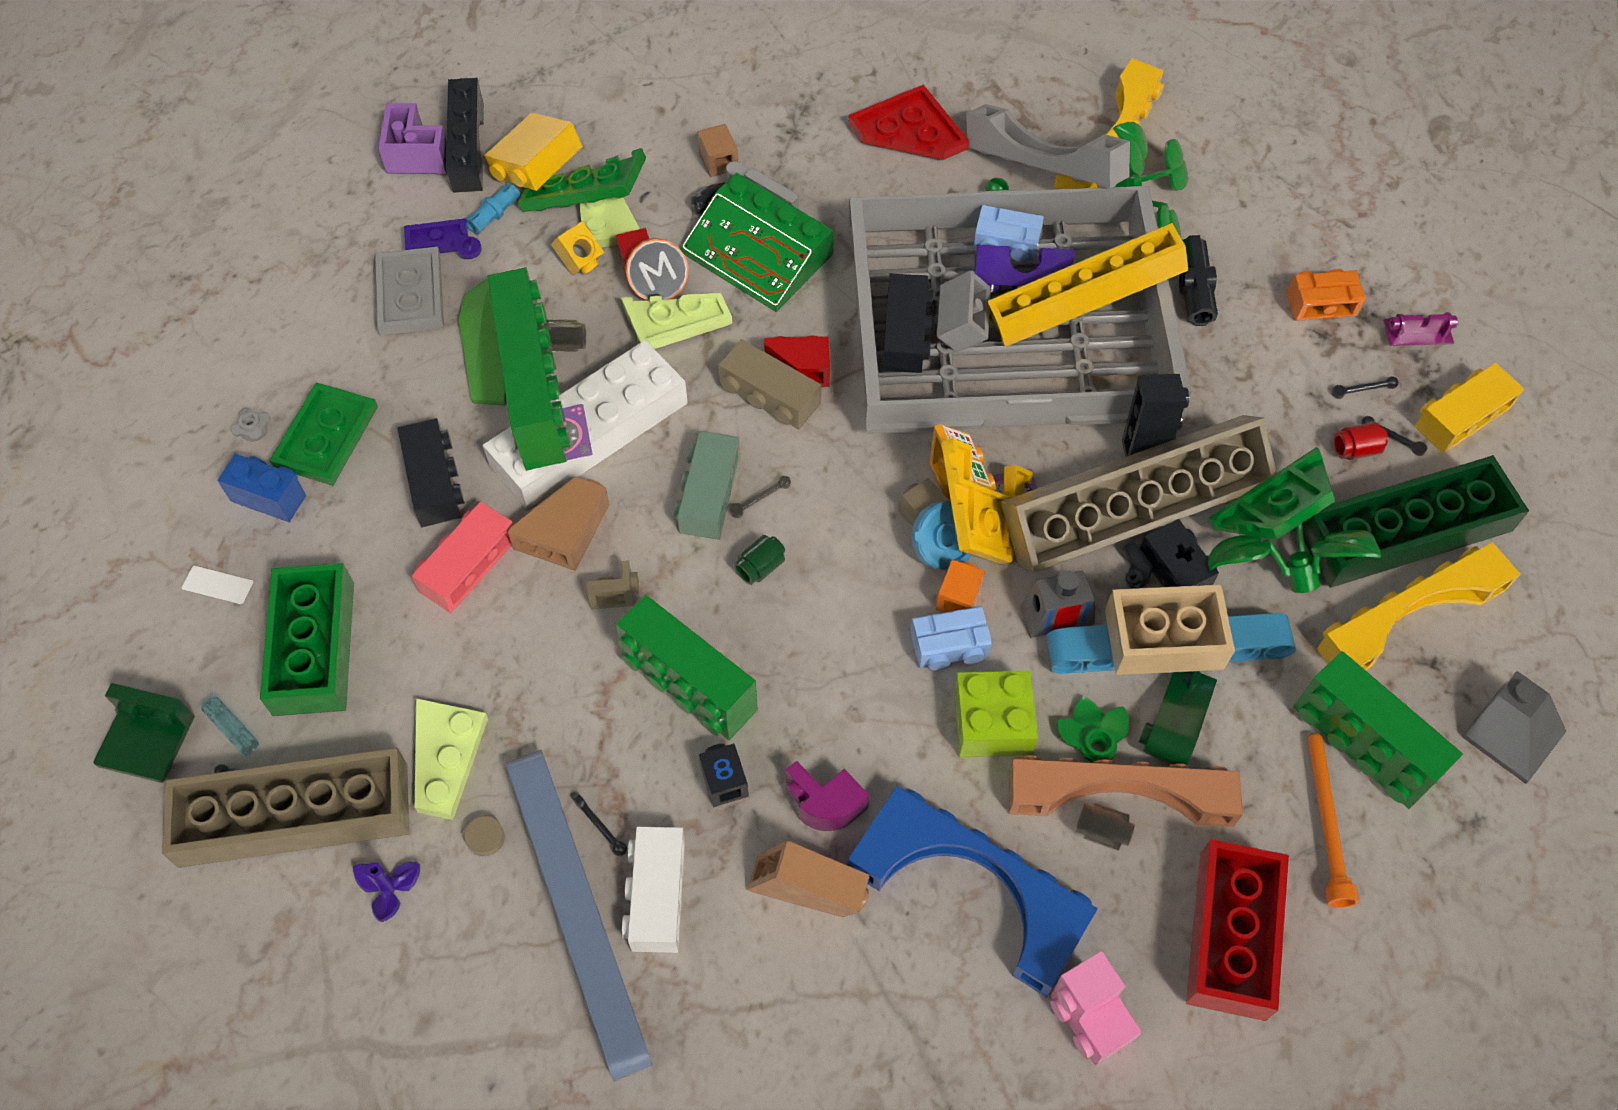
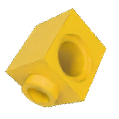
M583 221L558 236L551 244L572 275L579 271H582L584 275L600 265L597 259L604 254V251ZM573 245L583 247L586 257L577 256L574 253Z

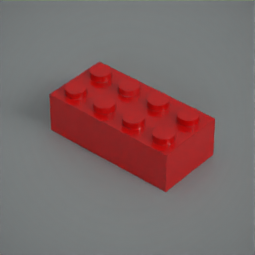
M1210 839L1204 847L1199 859L1186 994L1187 1005L1267 1021L1278 1011L1289 855Z

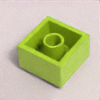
M1031 670L958 672L954 687L959 758L1033 755L1038 741Z

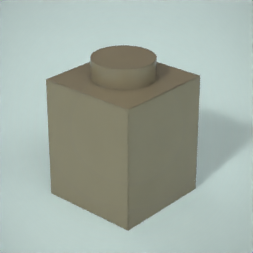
M927 478L920 484L914 483L903 492L900 513L913 526L920 512L931 503L951 501Z

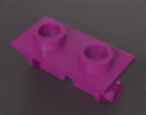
M1450 312L1429 315L1426 318H1423V315L1397 314L1396 317L1383 320L1390 346L1454 344L1451 329L1456 328L1458 325L1457 316L1452 315Z

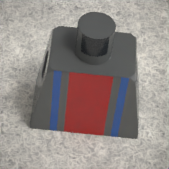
M1063 571L1056 576L1038 579L1032 585L1020 607L1030 638L1047 635L1056 629L1085 627L1095 624V601L1084 571Z

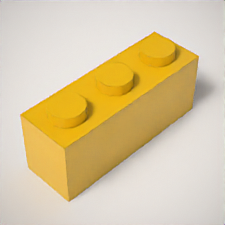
M1494 363L1485 370L1478 368L1467 378L1464 384L1456 383L1438 401L1435 398L1428 401L1419 411L1422 415L1415 428L1444 454L1511 409L1525 389L1497 363Z

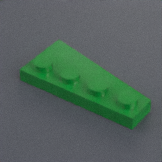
M639 148L631 152L632 157L620 160L617 155L606 159V164L598 168L591 169L590 165L579 167L569 177H565L563 173L551 176L537 191L525 188L518 204L523 212L534 210L543 211L547 208L559 206L569 207L573 204L584 202L595 203L608 198L620 199L630 195L646 160L643 149Z

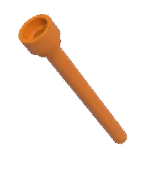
M1312 733L1308 736V745L1331 879L1328 880V886L1325 888L1327 905L1332 908H1348L1359 904L1357 886L1352 884V879L1348 878L1346 874L1323 738L1319 733Z

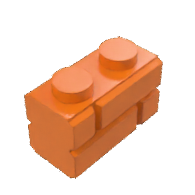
M1333 269L1326 273L1303 271L1293 275L1286 294L1289 305L1292 306L1291 311L1294 321L1357 316L1366 297L1363 287L1360 285L1357 270L1343 271L1342 269Z

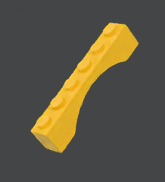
M1131 58L1119 78L1115 95L1119 109V119L1113 127L1125 122H1135L1140 125V119L1147 118L1153 104L1152 101H1157L1163 91L1164 84L1161 83L1164 70ZM1113 127L1105 134L1119 138ZM1063 174L1056 175L1054 189L1100 188L1095 183L1075 181L1073 177Z
M1493 542L1481 549L1474 546L1464 552L1459 557L1460 560L1454 564L1451 561L1441 564L1433 571L1432 576L1426 579L1424 576L1417 577L1406 586L1405 591L1399 594L1396 591L1390 592L1378 602V606L1372 609L1368 606L1361 608L1351 616V621L1344 625L1340 621L1334 623L1322 633L1324 639L1317 650L1327 663L1333 660L1341 651H1344L1362 668L1367 670L1373 666L1383 653L1386 638L1391 627L1409 613L1423 607L1442 603L1482 605L1507 591L1521 573Z

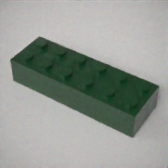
M1494 455L1332 503L1318 514L1304 521L1302 528L1304 543L1312 557H1314L1311 551L1312 546L1318 541H1325L1326 536L1346 530H1366L1373 534L1381 551V558L1320 557V571L1329 588L1513 532L1527 515L1529 509Z

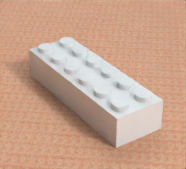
M644 340L559 395V399L556 400L562 402L563 408L583 404L593 455L526 471L511 427L483 444V448L490 468L523 506L529 510L555 493L571 479L579 477L688 404L685 380Z

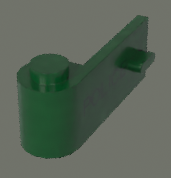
M1200 671L1173 672L1154 723L1146 722L1138 742L1144 745L1142 752L1170 764L1188 765L1196 746L1217 679L1202 674Z

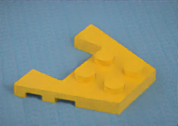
M954 438L942 440V450L959 551L1000 565L1012 563L1015 552L1001 501L1023 494L1025 484H1030L1032 481L1033 472L1018 465L1004 466V492L1001 494L972 482L971 445Z

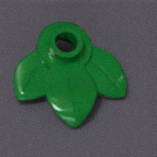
M1083 696L1074 708L1073 719L1057 720V728L1061 739L1067 745L1080 749L1083 757L1093 763L1097 760H1112L1117 752V743L1122 741L1128 734L1129 717L1123 706L1114 708L1104 714L1094 702ZM1098 743L1102 745L1104 751L1098 752L1091 745Z

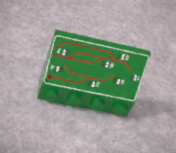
M736 172L717 190L680 250L691 260L777 312L833 255L834 230Z

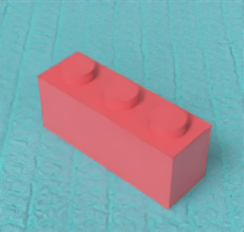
M480 501L473 510L465 513L461 523L451 534L441 539L438 548L428 559L422 560L417 565L412 579L419 593L451 614L512 546L508 531L513 526V522Z

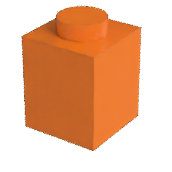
M952 559L938 594L936 610L944 613L974 607L982 588L985 570L978 568L973 563L959 562Z

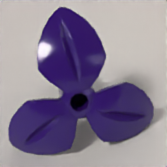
M376 862L353 866L355 880L362 890L367 893L381 892L372 903V913L376 920L384 922L396 914L401 903L393 892L395 890L409 891L416 884L420 874V864L418 862H406L397 866L391 878L383 867Z

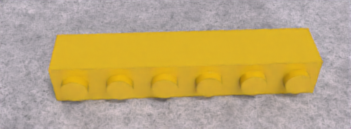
M1173 223L987 301L994 325L1004 346L1007 347L1188 271L1186 246Z

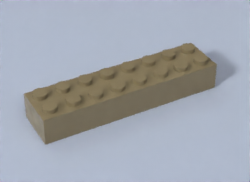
M1242 415L1001 501V506L1018 566L1035 573L1241 497L1276 474L1277 471L1264 417Z

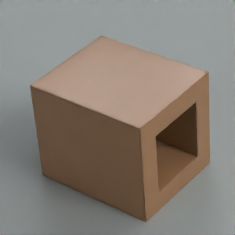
M726 124L697 131L699 153L710 177L725 174L727 163L738 162V149Z

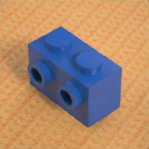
M235 453L217 480L231 502L289 523L306 497L296 473L286 467H279L278 469L267 465L263 460L255 456L247 458Z

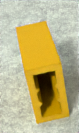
M531 112L484 156L490 166L491 174L498 181L509 182L519 187L537 191L583 146L572 122Z

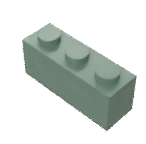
M699 431L696 444L691 443L688 454V463H691L689 472H683L681 491H684L682 500H676L673 514L674 520H678L680 534L720 540L740 457L739 437Z

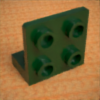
M111 683L105 697L116 707L114 711L117 715L93 763L98 768L163 783L195 716L180 699Z

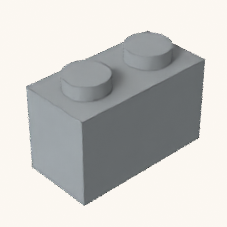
M971 270L940 285L937 337L956 352L988 339L990 308L987 301L990 300L991 287Z

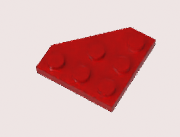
M924 84L848 115V124L862 143L941 160L969 149L968 138Z

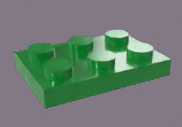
M316 382L269 460L271 465L278 469L279 467H286L296 473V475L334 486L378 408L375 399Z

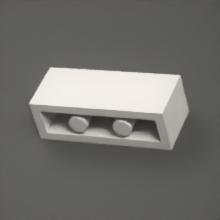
M637 827L636 840H629L628 862L634 863L633 877H626L625 900L631 901L630 915L623 916L622 939H628L632 952H679L685 852L683 828Z

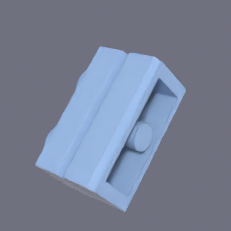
M982 205L973 250L976 251V245L1010 246L1009 257L1020 262L1026 260L1035 262L1044 216Z
M981 606L915 617L911 620L910 635L919 668L929 667L930 670L937 671L947 668L953 662L964 661L965 664H976L983 661L986 656H989L992 641Z

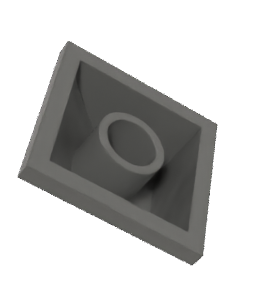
M1516 671L1498 690L1462 738L1527 784L1566 733V729L1550 694Z

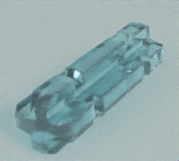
M210 697L207 702L202 704L201 710L242 755H250L258 748V740L218 697Z

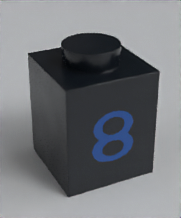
M735 743L727 746L725 744H716L708 747L704 753L699 754L700 767L713 808L749 797L748 783Z

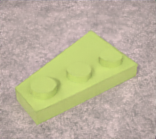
M608 198L595 203H580L581 222L585 223L600 247L617 246V234L640 229L624 198Z
M721 293L682 295L680 299L662 300V296H650V300L633 301V297L621 298L622 306L638 343L646 340L654 349L732 324V315Z
M416 699L415 809L418 813L454 820L488 721L486 713Z

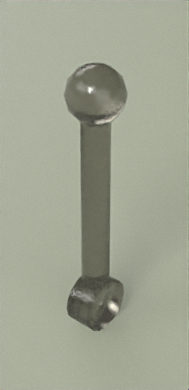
M785 475L781 476L776 484L746 502L732 504L730 507L731 516L740 518L745 509L780 488H788L791 485V479Z

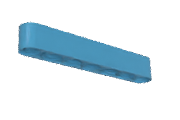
M1271 613L1228 616L1235 652L1229 662L1279 659L1287 657L1296 651L1292 630L1286 614ZM1107 625L1061 628L1047 634L1046 639L1051 668L1054 673L1072 674L1115 670Z

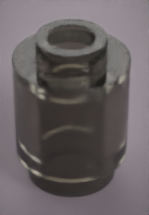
M548 320L544 323V326L549 328L552 345H550V348H547V351L577 352L578 349L586 348L585 323H578L577 320Z
M1084 803L1075 832L1084 835L1083 839L1119 851L1122 844L1129 845L1135 824L1129 822L1130 814L1094 803L1093 806Z

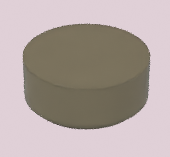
M480 816L473 819L467 825L464 838L471 852L478 856H490L502 847L505 834L498 820L490 816Z

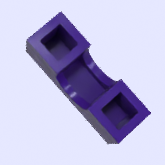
M976 245L974 273L991 287L990 291L999 292L1000 285L1012 286V290H1015L1074 265L1075 249L1040 248L1038 263L1035 268L1028 273H1021L1016 271L1010 263V246Z

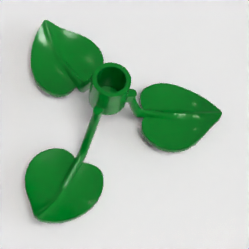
M1125 122L1113 127L1119 138L1130 141L1129 177L1117 183L1115 187L1142 186V182L1167 175L1170 177L1173 190L1178 191L1186 187L1188 171L1178 140L1170 139L1165 144L1164 156L1168 169L1140 177L1139 175L1143 173L1145 167L1144 160L1148 154L1147 141L1142 127L1135 122ZM1152 200L1153 207H1158V228L1173 223L1181 237L1176 212L1173 209L1169 210L1167 203Z
M1301 523L1296 527L1299 552L1291 554L1287 563L1284 562L1270 540L1261 541V537L1239 535L1219 542L1212 549L1208 559V567L1211 571L1226 564L1261 559L1271 553L1281 568L1282 576H1289L1291 590L1295 593H1308L1320 587L1318 573L1321 572L1319 565L1320 557L1381 558V551L1373 534L1366 530H1346L1327 535L1325 541H1318L1311 548L1314 557H1311V554L1305 551Z

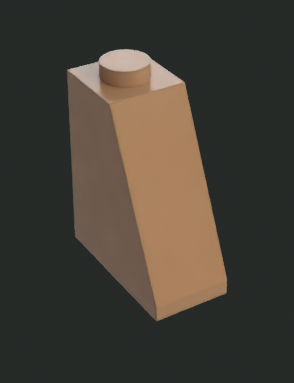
M574 477L510 527L508 535L513 549L576 571L610 505L606 487L592 479L583 480Z
M787 840L758 854L747 890L828 914L846 917L860 912L865 906L869 895V890L866 888L869 875Z

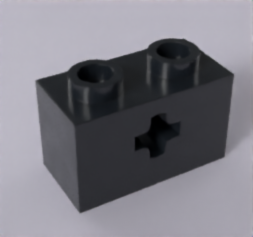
M1180 519L1145 535L1140 548L1152 563V573L1162 587L1214 584L1219 574L1217 568L1209 570V555L1203 552L1197 543L1194 533L1186 528Z

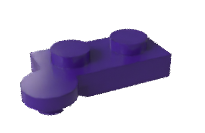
M466 218L404 226L405 250L438 246L440 253L457 251L458 255L464 259L476 258L482 251L480 241L473 236H468Z

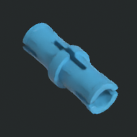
M507 182L493 196L486 197L481 202L482 205L466 218L468 229L471 232L474 231L475 235H479L495 219L499 220L504 215L503 212L520 198L518 189Z

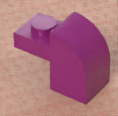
M798 761L786 769L787 785H785V788L794 801L797 803L803 801L799 806V819L810 828L819 831L842 829L869 808L870 795L845 768L823 787L817 783Z

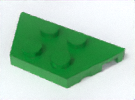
M1316 447L1208 517L1211 528L1216 531L1278 539L1335 502L1320 449Z

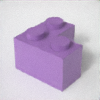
M386 103L378 146L386 173L446 174V136L443 126H423L416 103Z

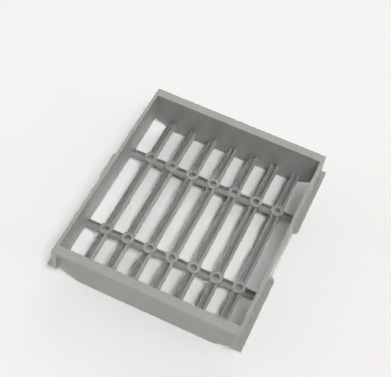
M1149 186L850 197L848 222L849 227H852L867 402L866 434L934 431V426L939 424L956 430L1004 426L1126 423L1135 388L1097 390L1093 387L1091 376L1180 374L1182 385L1188 388L1190 398L1192 391L1168 279L1126 296L1139 297L1141 309L1091 311L1060 324L1070 325L1071 338L1021 340L1007 347L1004 346L1002 341H984L959 352H956L938 338V342L930 346V356H940V370H922V373L878 372L877 359L884 358V346L875 345V333L885 332L886 320H873L872 307H887L888 294L871 295L870 283L889 282V273L927 275L928 280H931L932 289H934L933 305L935 317L932 318V331L937 330L938 303L940 285L944 284L943 280L954 279L970 270L974 272V266L944 267L941 264L940 255L975 254V250H973L974 242L942 243L938 240L937 229L977 228L982 205L1044 216L1043 225H1053L1055 238L1040 239L1037 252L1040 248L1075 250L1112 249L1158 229ZM1129 222L1128 236L1071 238L1067 235L1065 224ZM925 230L926 243L867 246L865 232ZM928 256L929 260L928 268L869 270L868 258ZM1037 263L1011 265L1018 272L1028 273L1035 268ZM1012 289L999 290V292L990 291V300L1010 292ZM989 315V328H996L992 315ZM1144 322L1146 335L1087 337L1084 334L1082 324ZM1149 348L1151 361L1092 363L1088 360L1087 350ZM1074 351L1076 364L957 369L953 365L952 356ZM1078 377L1080 391L960 396L956 390V382ZM943 382L944 396L880 399L879 385ZM1184 408L1183 413H1182V418H1183V420H1184L1185 417H1186V416H1185V408Z

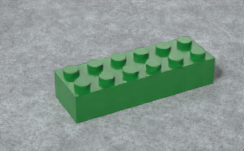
M527 267L487 275L510 426L524 467L527 471L567 462L564 448L570 447V441L566 427H560L564 426L563 421H566L562 402L556 401L559 399L561 391L557 375L551 376L554 370H556V364L552 350L547 351V348H550V345H552L548 326L542 325L548 319L544 302L537 303V300L541 299L537 279L530 280Z

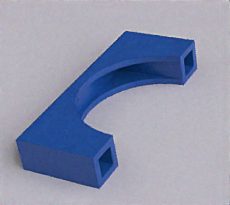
M896 786L848 858L847 866L868 874L867 884L878 891L899 870L925 858L936 856L958 857L985 867L1008 888L1021 916L1023 945L1018 965L1012 976L1047 998L1098 908L1093 906L1092 901L1083 893L1076 890H1071L1070 892L1057 884L1058 881L1052 874L1042 869L1036 871L1023 863V858L1010 849L1002 850L990 843V838L977 829L969 830L957 823V818L947 810H936L926 804L925 799L916 791L906 789L905 791Z

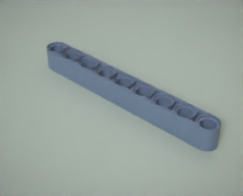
M542 750L506 762V766L608 1068L615 1082L653 1065Z

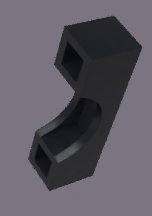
M478 78L448 79L446 170L453 193L483 191V165L480 151L479 125H484V102Z

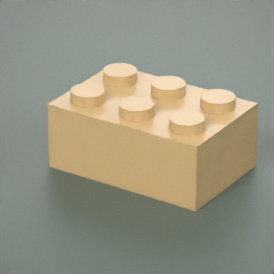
M1222 585L1117 589L1111 592L1105 608L1116 675L1224 670L1235 652Z

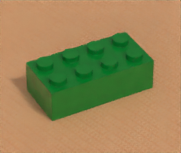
M344 563L271 568L260 700L272 716L346 711L354 582Z
M645 595L616 623L619 636L618 643L622 649L623 655L621 657L632 670L638 671L640 669L648 675L649 682L658 691L663 693L666 690L673 695L676 704L687 714L694 712L699 716L704 727L713 735L718 736L721 734L730 741L758 711L756 680L649 596Z
M1341 651L1312 679L1293 707L1307 724L1315 726L1321 731L1334 748L1343 751L1355 761L1361 772L1369 777H1373L1386 789L1388 795L1394 801L1402 803L1408 809L1463 755L1460 750L1344 651Z

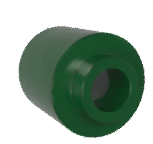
M762 535L738 555V560L733 564L734 569L741 579L749 585H752L754 582H761L785 562V548L776 537Z

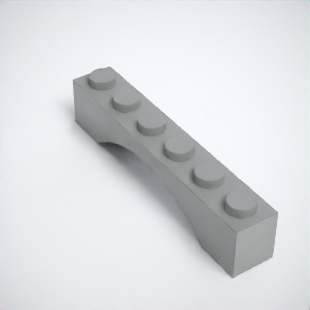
M984 104L966 113L969 148L978 150L981 154L996 155L1002 157L1005 161H1017L1024 163L1029 168H1042L1049 170L1051 174H1063L1073 177L1075 181L1095 183L1098 187L1105 189L1113 188L1117 183L1129 177L1130 141L1104 134L1083 146H1058L1046 142L1029 132L1016 120L1008 109Z

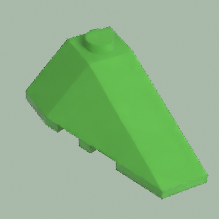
M487 278L464 294L458 321L472 403L505 406L506 393Z

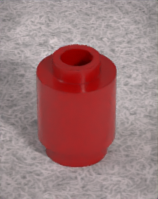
M1377 422L1345 427L1341 432L1335 433L1333 438V445L1337 456L1348 460L1382 454L1385 446L1388 444V434Z

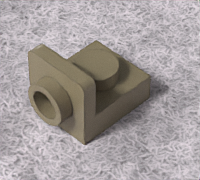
M629 560L622 561V578L601 577L594 581H587V594L592 610L633 606V593H639L638 572H631Z

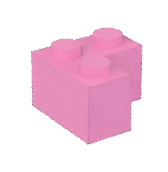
M1102 951L1061 975L1050 994L1053 999L1050 1001L1054 1013L1061 1022H1068L1075 1033L1073 1040L1077 1049L1084 1058L1090 1057L1095 1065L1134 1042L1142 1033L1119 998V995L1126 986Z

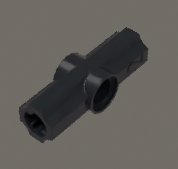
M1189 235L1186 239L1182 240L1186 246L1188 271L1179 274L1180 294H1185L1188 320L1193 322L1195 326H1206L1208 323L1216 321L1218 315L1214 293L1217 282L1216 268L1210 266L1206 240H1203L1200 235Z

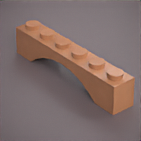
M1027 755L1013 759L1009 770V814L1048 816L1060 806L1077 798L1097 793L1117 792L1141 795L1162 802L1182 813L1196 825L1234 827L1243 815L1240 771H1227V768L1223 766L1190 769L1185 764L1153 767L1148 762L1118 765L1111 760L1082 763L1074 758H1059L1056 761L1041 760L1037 756Z

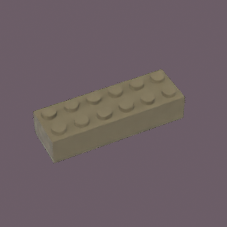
M398 748L165 780L162 854L178 868L410 835L407 763Z

